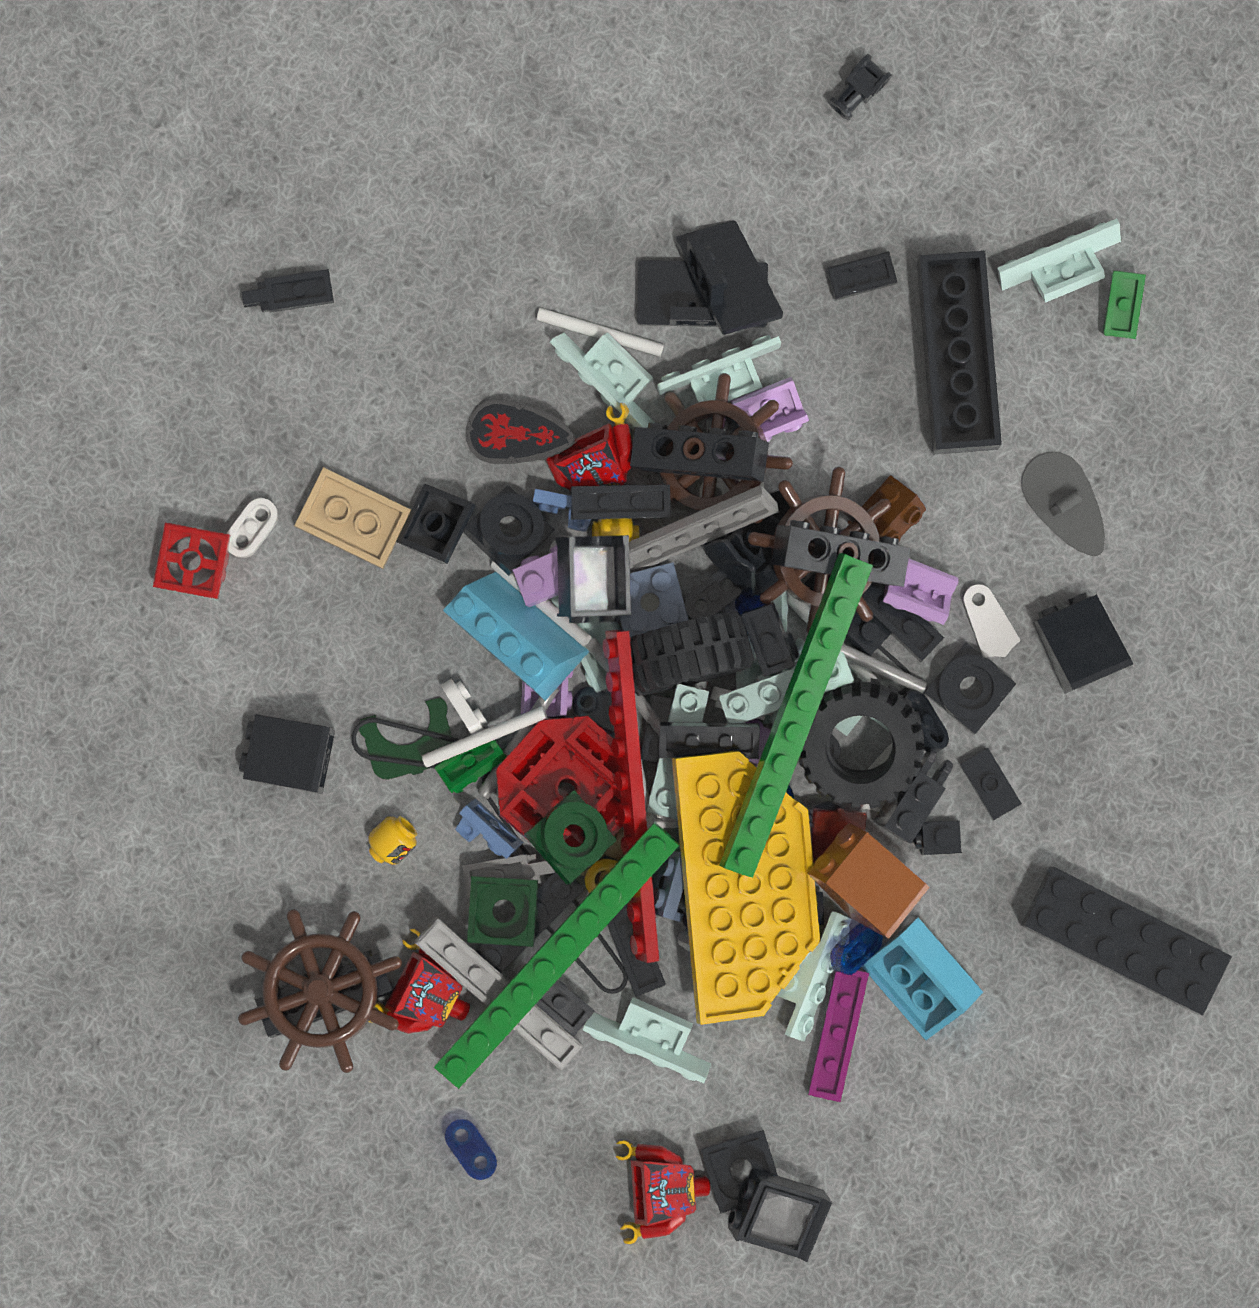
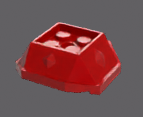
M588 716L539 721L496 769L499 816L527 839L523 834L564 798L558 792V785L567 782L574 786L575 791L586 804L594 807L602 815L607 829L615 836L623 827V824H621L618 817V806L621 804V796L615 784V773L618 771L617 758L614 757L612 751L613 738ZM572 824L565 828L563 838L567 845L579 847L583 843L585 835L581 827Z

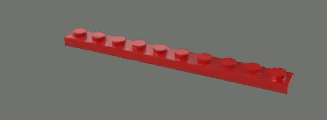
M617 629L605 631L606 639L603 640V653L605 658L608 659L609 672L606 674V686L608 691L611 692L612 705L609 707V719L611 724L614 725L615 738L612 740V751L614 757L617 758L618 771L615 773V784L621 796V804L618 806V817L624 829V837L621 839V849L624 855L647 830L630 635L629 631ZM651 876L630 899V903L627 905L628 918L633 926V936L630 938L631 951L636 959L646 963L660 961Z

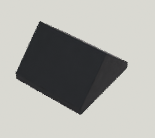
M424 483L396 542L440 564H448L476 505Z

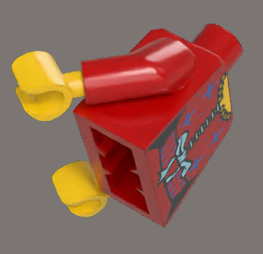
M620 403L622 414L619 418L614 416L612 406H609L606 410L607 417L615 422L613 428L609 423L575 439L571 447L562 453L546 459V463L558 485L571 491L572 486H622L627 482V471L631 469L630 462L633 442L629 425L624 423L629 414V409L625 403Z
M410 929V931L416 934L418 937L420 936V932H418L415 929ZM402 940L408 949H418L419 954L413 951L386 1005L384 1006L376 1002L375 1007L379 1011L396 1018L399 1022L396 1030L407 1034L429 1031L433 1026L443 1027L448 1016L463 1021L468 1015L470 1004L458 998L462 991V985L417 944L409 945L406 941Z
M625 1140L616 1143L626 1144L629 1148L627 1156H615L617 1159L629 1160L633 1156L636 1157V1160H631L635 1223L626 1222L620 1228V1230L632 1229L635 1236L623 1239L625 1244L634 1243L640 1236L643 1239L670 1235L685 1222L686 1215L695 1212V1197H704L710 1194L709 1179L706 1176L694 1177L692 1165H684L681 1156L660 1145L638 1144L635 1147L632 1143Z

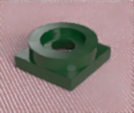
M575 790L569 792L523 834L566 885L572 883L590 865L597 862L604 852L617 841L607 829L602 815L594 807L586 804ZM574 824L582 828L585 838L579 847H571L564 841L563 833L567 826Z
M471 876L467 942L534 947L538 914L537 896L539 880ZM508 900L513 903L515 915L511 921L502 923L495 919L493 907L496 902Z

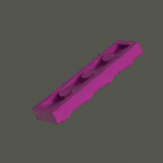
M836 966L808 1095L841 1103L869 977L867 972Z

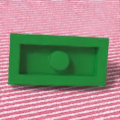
M1113 270L1103 335L1136 339L1146 274Z
M493 740L444 760L435 767V770L451 793H461L463 788L472 782L475 783L479 777H482L503 762L507 756L497 741Z

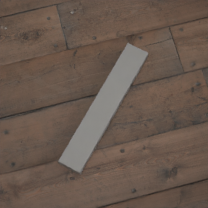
M759 485L629 542L630 573L644 570L778 512L777 502L762 485ZM607 552L590 558V568L608 585Z
M437 917L414 941L415 944L486 1006L510 982ZM536 1004L514 1027V1030L561 1071L583 1047L581 1043Z

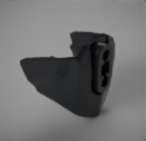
M779 489L769 493L777 502V513L765 517L760 523H751L728 533L727 536L723 535L701 545L712 563L751 596H760L761 593L778 581L773 565H771V548L751 545L748 542V536L752 532L774 535L778 523L790 509Z

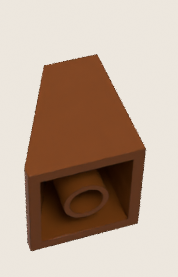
M850 823L837 834L836 839L823 855L816 860L814 866L807 873L851 919L888 939L930 888L868 832Z

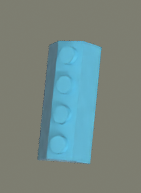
M497 572L464 586L443 610L457 625L545 701L589 653L585 647L579 644L535 605L532 607L526 606L522 594Z

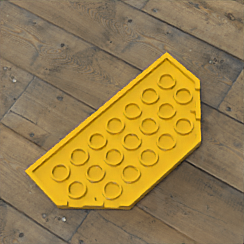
M739 751L672 758L696 1021L698 1024L703 1025L764 1016L772 1006L770 1003L781 989H785L800 969L799 965L809 952H813L820 942L815 881L807 874L813 867L808 809L785 793L753 878L719 866L756 767Z

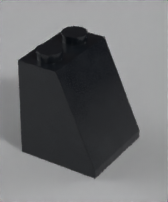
M1086 592L1068 600L1070 606L1059 611L1056 605L1039 612L1040 619L1033 622L1064 694L1133 665L1097 594L1089 598Z
M255 714L254 721L249 720L245 739L250 740L248 753H242L239 772H244L243 779L323 794L335 730L331 727Z

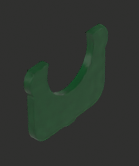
M441 697L425 701L430 712V724L427 731L452 737L446 717L448 712L446 702ZM376 715L360 719V721L365 720L367 718H376ZM368 723L359 729L360 734L365 738L368 754L374 756L423 762L422 755L453 743L424 735L415 743L397 745L389 742L381 735L377 723ZM370 760L374 773L379 778L385 780L408 774L416 775L423 773L426 769H430Z

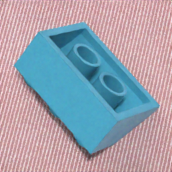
M916 918L861 965L925 1040L963 1014L983 993L979 986L919 918Z

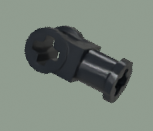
M866 54L846 78L845 87L835 98L831 97L828 100V104L847 121L852 118L851 113L862 101L866 104L872 97L876 96L893 76L890 72L885 73L871 61L872 56L870 54Z

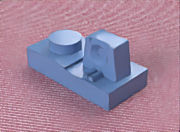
M535 489L533 502L539 504L540 511L557 514L558 508L564 510L567 508L569 509L568 528L582 532L588 531L592 519L571 520V496Z
M476 798L468 803L459 813L462 819L455 830L468 842H471L481 833L482 837L487 841L490 850L499 856H504L506 859L524 843Z

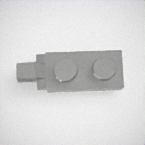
M528 853L510 856L507 859L504 857L462 865L468 898H470L471 876L539 880V884L541 883L540 875L555 873L546 860L537 861L536 854L528 855Z

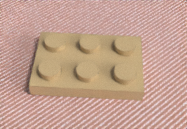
M323 467L294 526L384 569L411 509Z

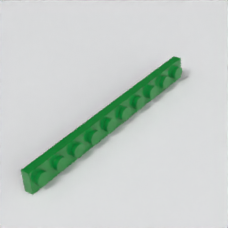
M839 552L719 866L751 878L754 876L873 567L871 564Z
M654 821L437 1061L434 1068L459 1089L676 850L679 842Z

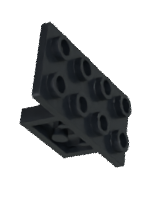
M729 221L676 237V244L723 335L783 318V311L736 221Z
M640 260L638 262V325L718 327L685 261ZM758 262L768 282V264ZM767 323L751 328H765Z

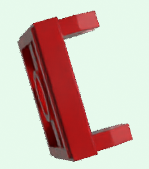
M165 522L153 587L219 599L221 584L225 580L226 566L229 562L228 548L231 535ZM190 537L189 548L184 549L181 553L173 552V545L178 540ZM201 538L213 547L217 560L204 558L203 553L199 550ZM189 551L196 552L201 559L199 567L195 570H187L182 564L183 556ZM170 562L178 563L180 569L184 572L182 583L178 582L169 571ZM202 568L215 570L206 582L192 585L194 574Z

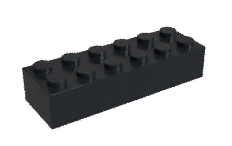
M985 250L920 255L917 261L933 455L998 450L1002 445Z
M1049 867L1020 925L1201 1016L1204 1015L1232 958L1231 955L1056 867Z

